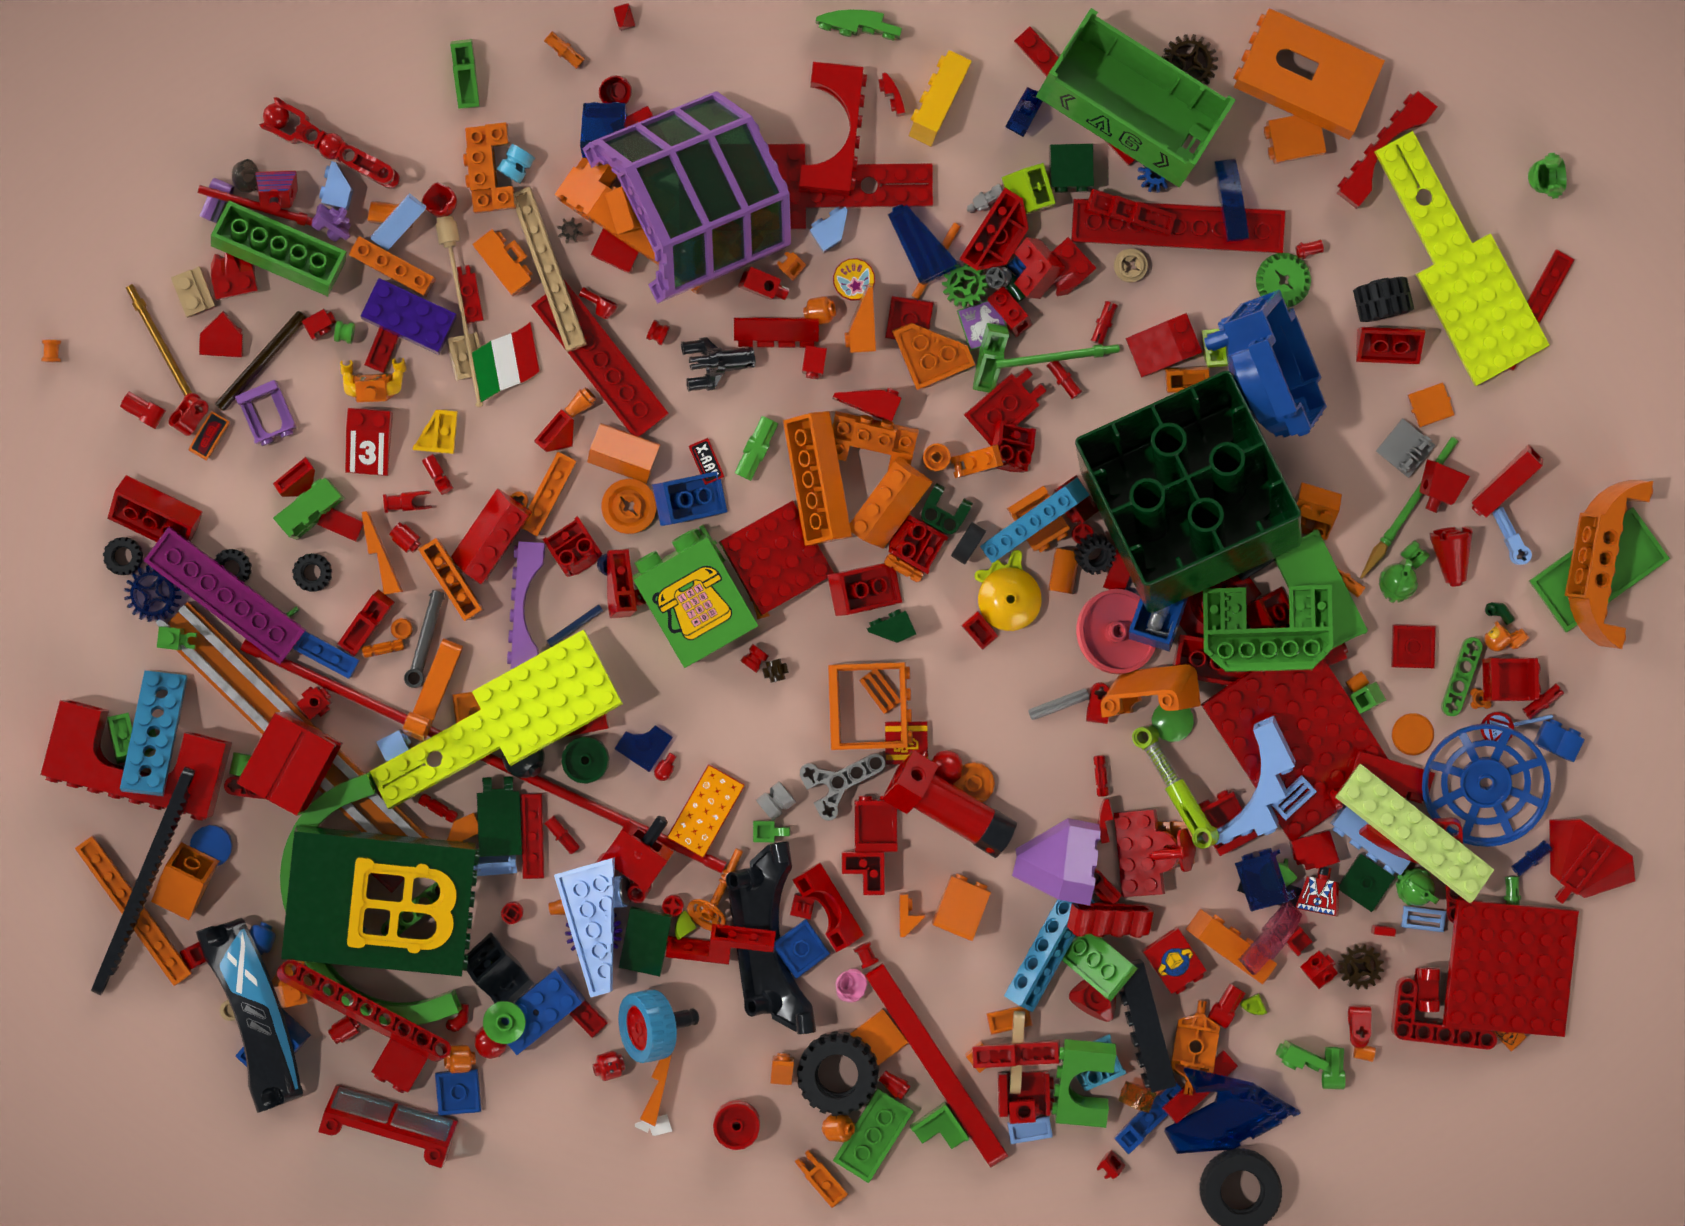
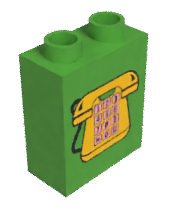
M694 529L674 539L672 544L676 551L661 559L658 552L653 551L637 560L634 564L639 572L632 575L633 581L684 668L758 627L756 619L707 534L698 538Z

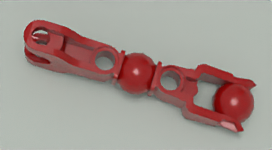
M274 97L275 103L268 105L264 109V123L259 124L263 130L269 131L291 144L301 142L314 147L324 158L342 161L346 166L385 188L393 189L399 184L400 176L390 165L348 145L338 134L321 131L309 122L310 119L304 112L285 103L280 98ZM289 112L300 117V125L296 126V132L292 135L279 130L288 124ZM316 131L318 134L316 140L309 141V134ZM353 151L355 153L354 159L346 161V154ZM388 173V176L383 178L384 174Z

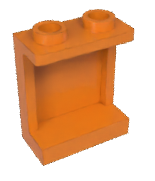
M1295 115L1266 122L1264 135L1266 139H1269L1268 155L1274 164L1314 155L1320 156L1326 153L1322 127Z
M1042 486L1008 507L1007 510L1013 520L1016 521L1050 496L1046 488ZM1059 516L1026 540L1033 552L1036 550L1042 552L1050 547L1049 542L1056 538L1057 541H1060L1068 536L1067 531L1070 527L1066 524L1063 517Z

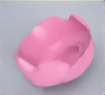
M849 969L842 972L837 977L835 983L837 996L845 1002L859 1001L865 995L864 991L867 990L866 976L858 969Z

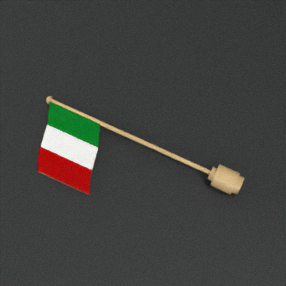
M453 216L437 218V224H435L439 245H444V248L449 249L477 400L475 405L482 407L483 401L499 391L523 383L539 372L531 322L521 329L494 339L472 352L453 253V247L457 246L456 243L460 241L457 222L454 221Z

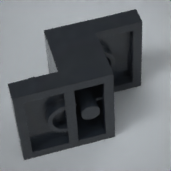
M492 932L468 953V974L474 983L491 997L494 1003L500 1001L514 1003L534 984L519 961L501 945Z

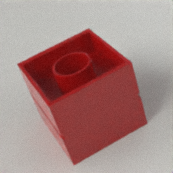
M276 712L237 784L298 816L303 814L310 806L343 743L286 712Z

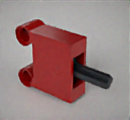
M657 816L647 832L628 820L607 852L602 853L596 861L600 862L615 857V869L633 881L627 891V896L634 903H641L645 900L651 891L653 881L674 853L657 840L668 824L664 816Z

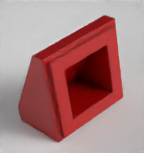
M199 942L179 952L190 970L206 962Z

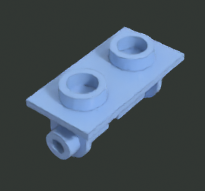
M516 855L479 857V863L474 865L473 870H477V876L517 873Z

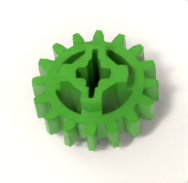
M956 263L957 268L955 270L951 267L949 268L950 275L944 274L947 282H942V285L947 287V289L943 293L949 295L947 298L949 302L955 300L954 305L956 307L960 303H962L964 309H966L968 303L975 307L974 301L977 300L981 303L980 296L987 295L984 291V288H989V285L984 283L986 275H982L983 270L976 271L965 263L962 267L959 263ZM965 272H972L976 276L970 277ZM958 276L955 283H952L954 278ZM964 281H967L969 283L967 284V289H964L962 287L964 286ZM978 287L977 292L973 294L975 288ZM961 293L965 298H959L955 294Z

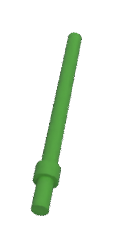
M1102 344L1093 345L1092 348L996 360L995 367L1000 369L1091 356L1099 358L1106 354L1119 353L1120 349L1118 344L1102 346Z

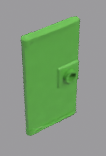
M1314 529L1311 533L1302 537L1301 545L1298 548L1274 558L1288 588L1289 586L1332 585L1333 648L1367 633L1368 629L1318 529Z

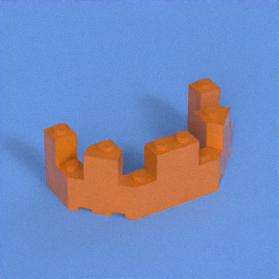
M584 155L576 168L573 166L554 194L557 200L591 223L594 221L659 266V261H655V253L643 228L633 229L617 235L605 193L616 189L612 185L618 177L612 172V167L609 164L603 165L601 163L591 168ZM645 177L642 181L663 222L676 204L675 200H673L674 195L665 189L661 192L655 188L656 183ZM693 215L681 234L702 226L699 217L697 218ZM668 222L664 225L670 239L679 236L676 233L678 229ZM712 229L713 266L715 269L728 250L730 243L727 242L729 240L727 236ZM704 233L673 246L674 279L682 285L706 275ZM703 285L693 288L691 291L698 294Z

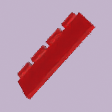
M734 318V341H738V347H753V341H757V347L774 348V341H778V348H795V341H800V348H805L806 345L814 346V342H819V319Z
M1358 751L1352 773L1361 764L1403 798L1407 796V800L1420 804L1423 803L1422 777L1424 769ZM1431 771L1429 773L1428 781L1429 792L1435 776V773Z

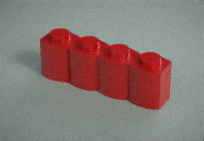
M1072 903L1067 927L1074 935L1084 937L1085 934H1092L1096 937H1104V935L1111 934L1119 938L1123 937V935L1141 938L1150 933L1154 911L1144 904L1092 903L1089 906Z

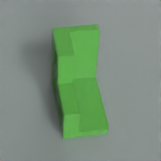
M129 713L107 717V726L117 764L126 761L132 733ZM155 729L149 731L148 735L150 737H156ZM149 748L145 751L144 755L151 757L155 754L156 750Z
M943 1102L910 1125L911 1130L922 1144L939 1132L951 1149L963 1141L967 1142L970 1140L968 1134L946 1102Z

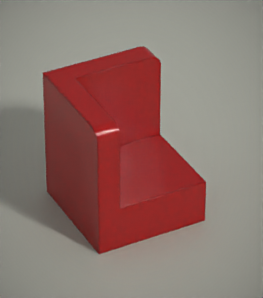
M1299 925L1282 938L1298 957L1301 955L1300 952L1312 943V940Z

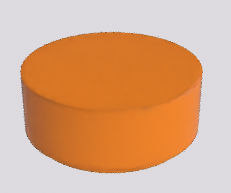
M397 619L391 625V633L397 639H407L412 634L413 627L407 619Z

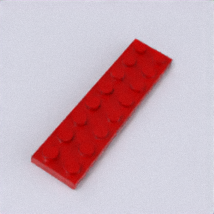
M564 279L587 343L586 346L569 351L568 354L628 431L640 437L669 413ZM545 294L531 306L565 349Z

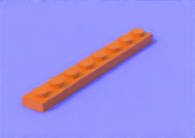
M93 835L78 845L75 850L123 914L132 888ZM143 905L144 908L137 920L138 923L133 928L134 932L173 986L191 975L192 972Z

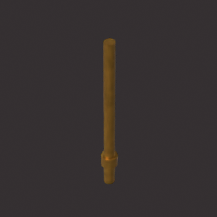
M133 284L127 286L126 290L133 301L132 305L135 311H138L182 393L184 396L192 393L147 311V304L144 299L140 298Z

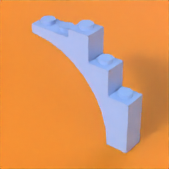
M1274 716L1254 724L1253 731L1259 745L1261 757V774L1258 786L1243 810L1231 821L1217 828L1219 840L1216 845L1221 842L1222 844L1229 843L1234 839L1233 837L1240 834L1241 836L1248 835L1253 829H1255L1259 836L1262 834L1269 835L1278 828L1279 821L1271 804L1277 805L1283 802L1287 795V789L1279 773L1283 775L1292 771L1296 760Z

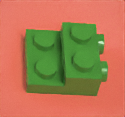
M1286 1040L1284 1044H1279L1275 1055L1282 1059L1281 1062L1285 1066L1296 1070L1297 1067L1303 1069L1304 1065H1307V1067L1317 1072L1319 1069L1326 1071L1329 1064L1324 1058Z

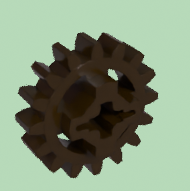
M1364 943L1361 948L1354 944L1353 950L1347 947L1348 953L1346 955L1341 953L1340 955L1344 959L1337 963L1342 966L1338 973H1344V976L1341 978L1342 981L1349 980L1347 985L1351 987L1355 984V989L1357 990L1360 989L1361 985H1363L1364 989H1368L1369 983L1375 986V978L1381 980L1378 973L1384 972V969L1380 967L1384 961L1377 959L1381 954L1379 952L1373 954L1374 947L1371 946L1367 950V946ZM1356 953H1362L1361 957L1353 958L1352 956ZM1372 959L1374 961L1375 966L1374 970L1371 969L1370 961ZM1353 962L1363 963L1368 972L1361 969L1358 971L1359 968ZM1348 963L1351 965V975H1349L1347 970ZM1361 976H1370L1365 980H1358Z

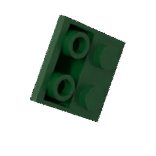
M900 609L889 613L890 618L884 621L878 618L869 622L870 627L866 628L869 633L896 643L916 635L907 612H901Z

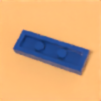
M306 631L293 648L297 652L348 679L351 678L360 661Z

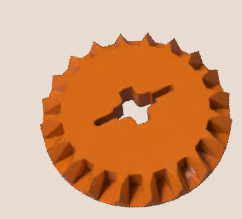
M622 479L613 483L604 493L601 503L602 514L607 524L614 530L624 534L638 533L647 528L653 521L657 508L652 490L645 483L635 479ZM621 497L629 503L632 501L635 503L633 508L637 516L629 510L624 511L625 504Z

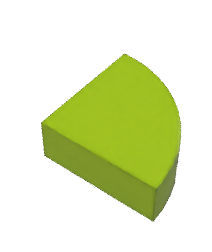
M686 910L682 911L676 920L675 935L677 940L696 929Z
M1258 993L1240 1002L1241 1007L1251 1014H1267Z

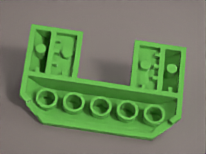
M1332 585L1289 586L1290 628L1247 629L1246 587L1209 588L1203 590L1204 652L1225 672L1313 670L1333 649Z

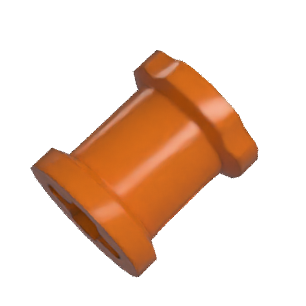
M42 340L44 356L41 358V361L61 362L58 356L61 341Z

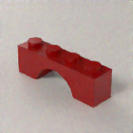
M821 863L810 867L792 879L803 898H813L824 907L828 916V929L825 935L836 952L850 946L864 935Z

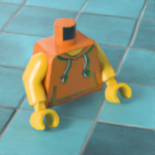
M394 358L392 364L395 372L387 374L352 375V360H350V365L348 366L343 365V361H341L340 372L343 375L344 392L348 396L355 397L356 402L389 400L401 390L403 372L406 371L404 358H402L401 363H397L396 358Z

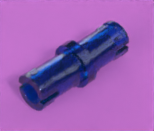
M1543 840L1534 849L1525 852V856L1511 866L1512 870L1518 873L1517 875L1520 877L1533 865H1538V861L1551 852L1552 848Z

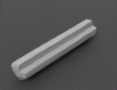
M1081 689L1028 710L1030 718L1035 720L1088 700L1089 694L1087 689Z

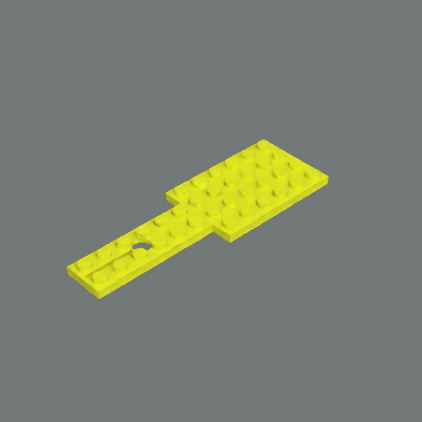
M1411 131L1376 150L1375 154L1433 262V265L1415 275L1474 386L1485 382L1548 347L1549 343L1491 233L1473 243L1471 242L1414 132ZM1421 189L1428 190L1432 196L1431 202L1426 206L1420 205L1416 200L1417 192Z
M582 630L473 690L472 693L481 710L369 772L387 808L392 809L500 748L509 765L512 766L619 707L623 703L588 635ZM434 751L440 752L443 756L441 764L437 767H431L427 762L429 754Z

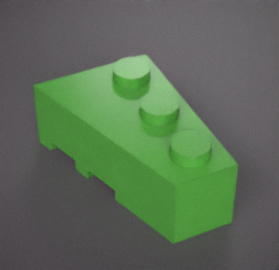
M319 478L311 485V489L300 494L293 503L273 517L288 537L299 540L318 523L322 514L329 512L330 507L334 509L345 499L329 479Z

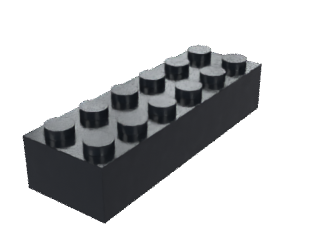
M1141 959L1129 961L1138 969L1122 987L1119 995L1122 1004L1127 1006L1128 1011L1124 1012L1127 1024H1129V1027L1132 1026L1133 1032H1130L1132 1044L1139 1051L1135 1055L1140 1068L1143 1067L1144 1073H1141L1143 1085L1145 1088H1149L1152 1093L1176 1087L1144 962Z

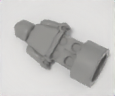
M1000 184L992 187V190L985 194L980 192L973 199L974 204L967 206V211L973 213L976 209L978 211L991 209L989 205L996 202L1003 191Z

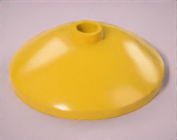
M1008 567L994 571L983 581L979 589L978 605L982 616L990 625L1000 630L1016 631L1028 626L1036 618L1041 608L1042 597L1037 582L1029 573L1018 568ZM1007 596H1014V602L1008 603Z

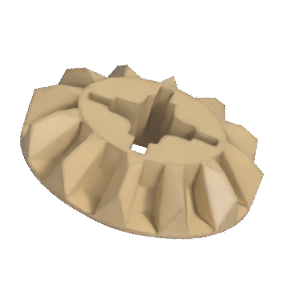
M1125 249L1115 258V274L1125 282L1139 281L1147 272V259L1137 249ZM1136 258L1134 266L1139 271L1131 269L1125 273L1127 265L1123 261L1130 262Z

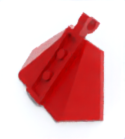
M1582 819L1549 820L1550 874L1564 885L1555 895L1557 901L1563 904L1571 892L1587 898L1635 882L1633 856Z

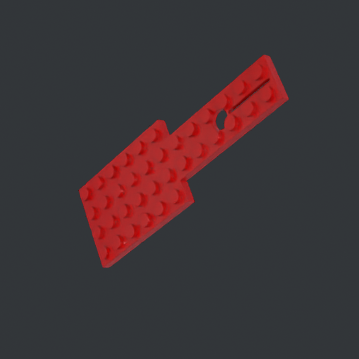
M750 144L719 145L748 206L774 195ZM768 144L769 152L777 163L778 171L782 179L787 183L790 193L791 229H806V208L933 207L932 163L857 164V169H852V177H856L855 189L850 190V196L799 191L801 165H805V144ZM693 145L678 151V158L710 222L741 209L711 145ZM678 176L679 231H683L693 215L697 218L698 215ZM867 177L875 179L878 185L877 190L871 194L865 193L861 189L863 179ZM778 202L752 212L751 227L756 230H774L777 228ZM743 216L716 227L714 230H743Z

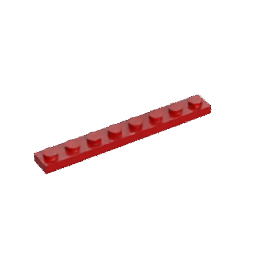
M1029 26L1014 42L1047 77L1059 57ZM1106 142L1127 166L1135 161L1129 155Z

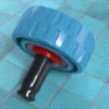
M652 989L628 994L622 1000L618 1014L619 1031L623 1045L630 1057L639 1063L653 1062L669 1057L676 1045L677 1029L697 1025L699 1022V1014L696 1009L692 1008L690 1010L673 1012L667 998L661 992Z

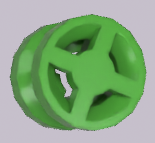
M337 321L334 341L340 342L343 340L348 344H352L355 323L344 324L342 321Z

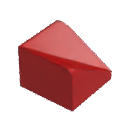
M629 3L613 8L619 30L622 31L635 27Z

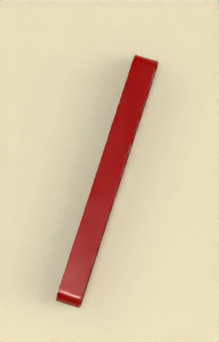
M882 963L866 973L865 976L990 1168L1007 1158L1008 1154L884 964Z

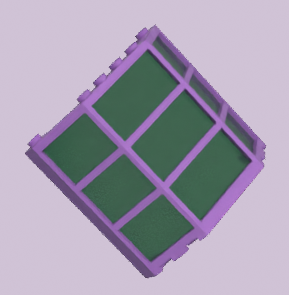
M717 91L596 139L582 148L591 168L601 163L603 165L609 164L612 167V172L617 175L655 253V261H659L656 279L648 284L657 304L775 254L791 244L790 193L787 183L782 179L778 171V165L773 160L768 144L763 140L759 126L753 117Z

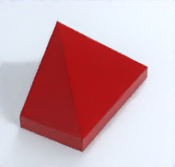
M561 409L534 442L545 452L573 447L574 420Z
M305 457L276 480L273 485L282 497L299 496L312 488L315 469Z

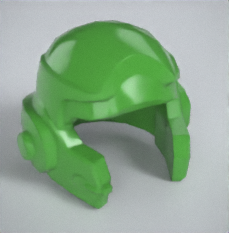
M1548 153L1544 159L1535 162L1530 167L1528 181L1531 188L1536 192L1548 194L1552 199L1563 195L1566 189L1567 178L1565 163L1560 155Z

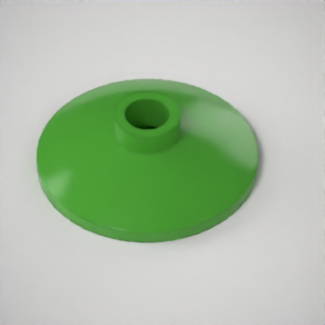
M500 1001L494 1003L484 1014V1031L494 1042L500 1044L512 1043L519 1039L525 1030L526 1020L524 1013L512 1002ZM502 1018H508L509 1024L504 1025Z

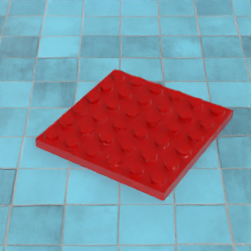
M1456 899L1442 1026L1565 1037L1579 911L1483 901L1469 903L1466 900Z

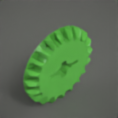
M1290 253L1271 255L1262 262L1256 274V287L1260 296L1280 290L1287 308L1300 303L1308 294L1311 286L1309 268L1298 256ZM1279 275L1283 277L1287 275L1289 277L1287 280L1289 286L1279 284Z

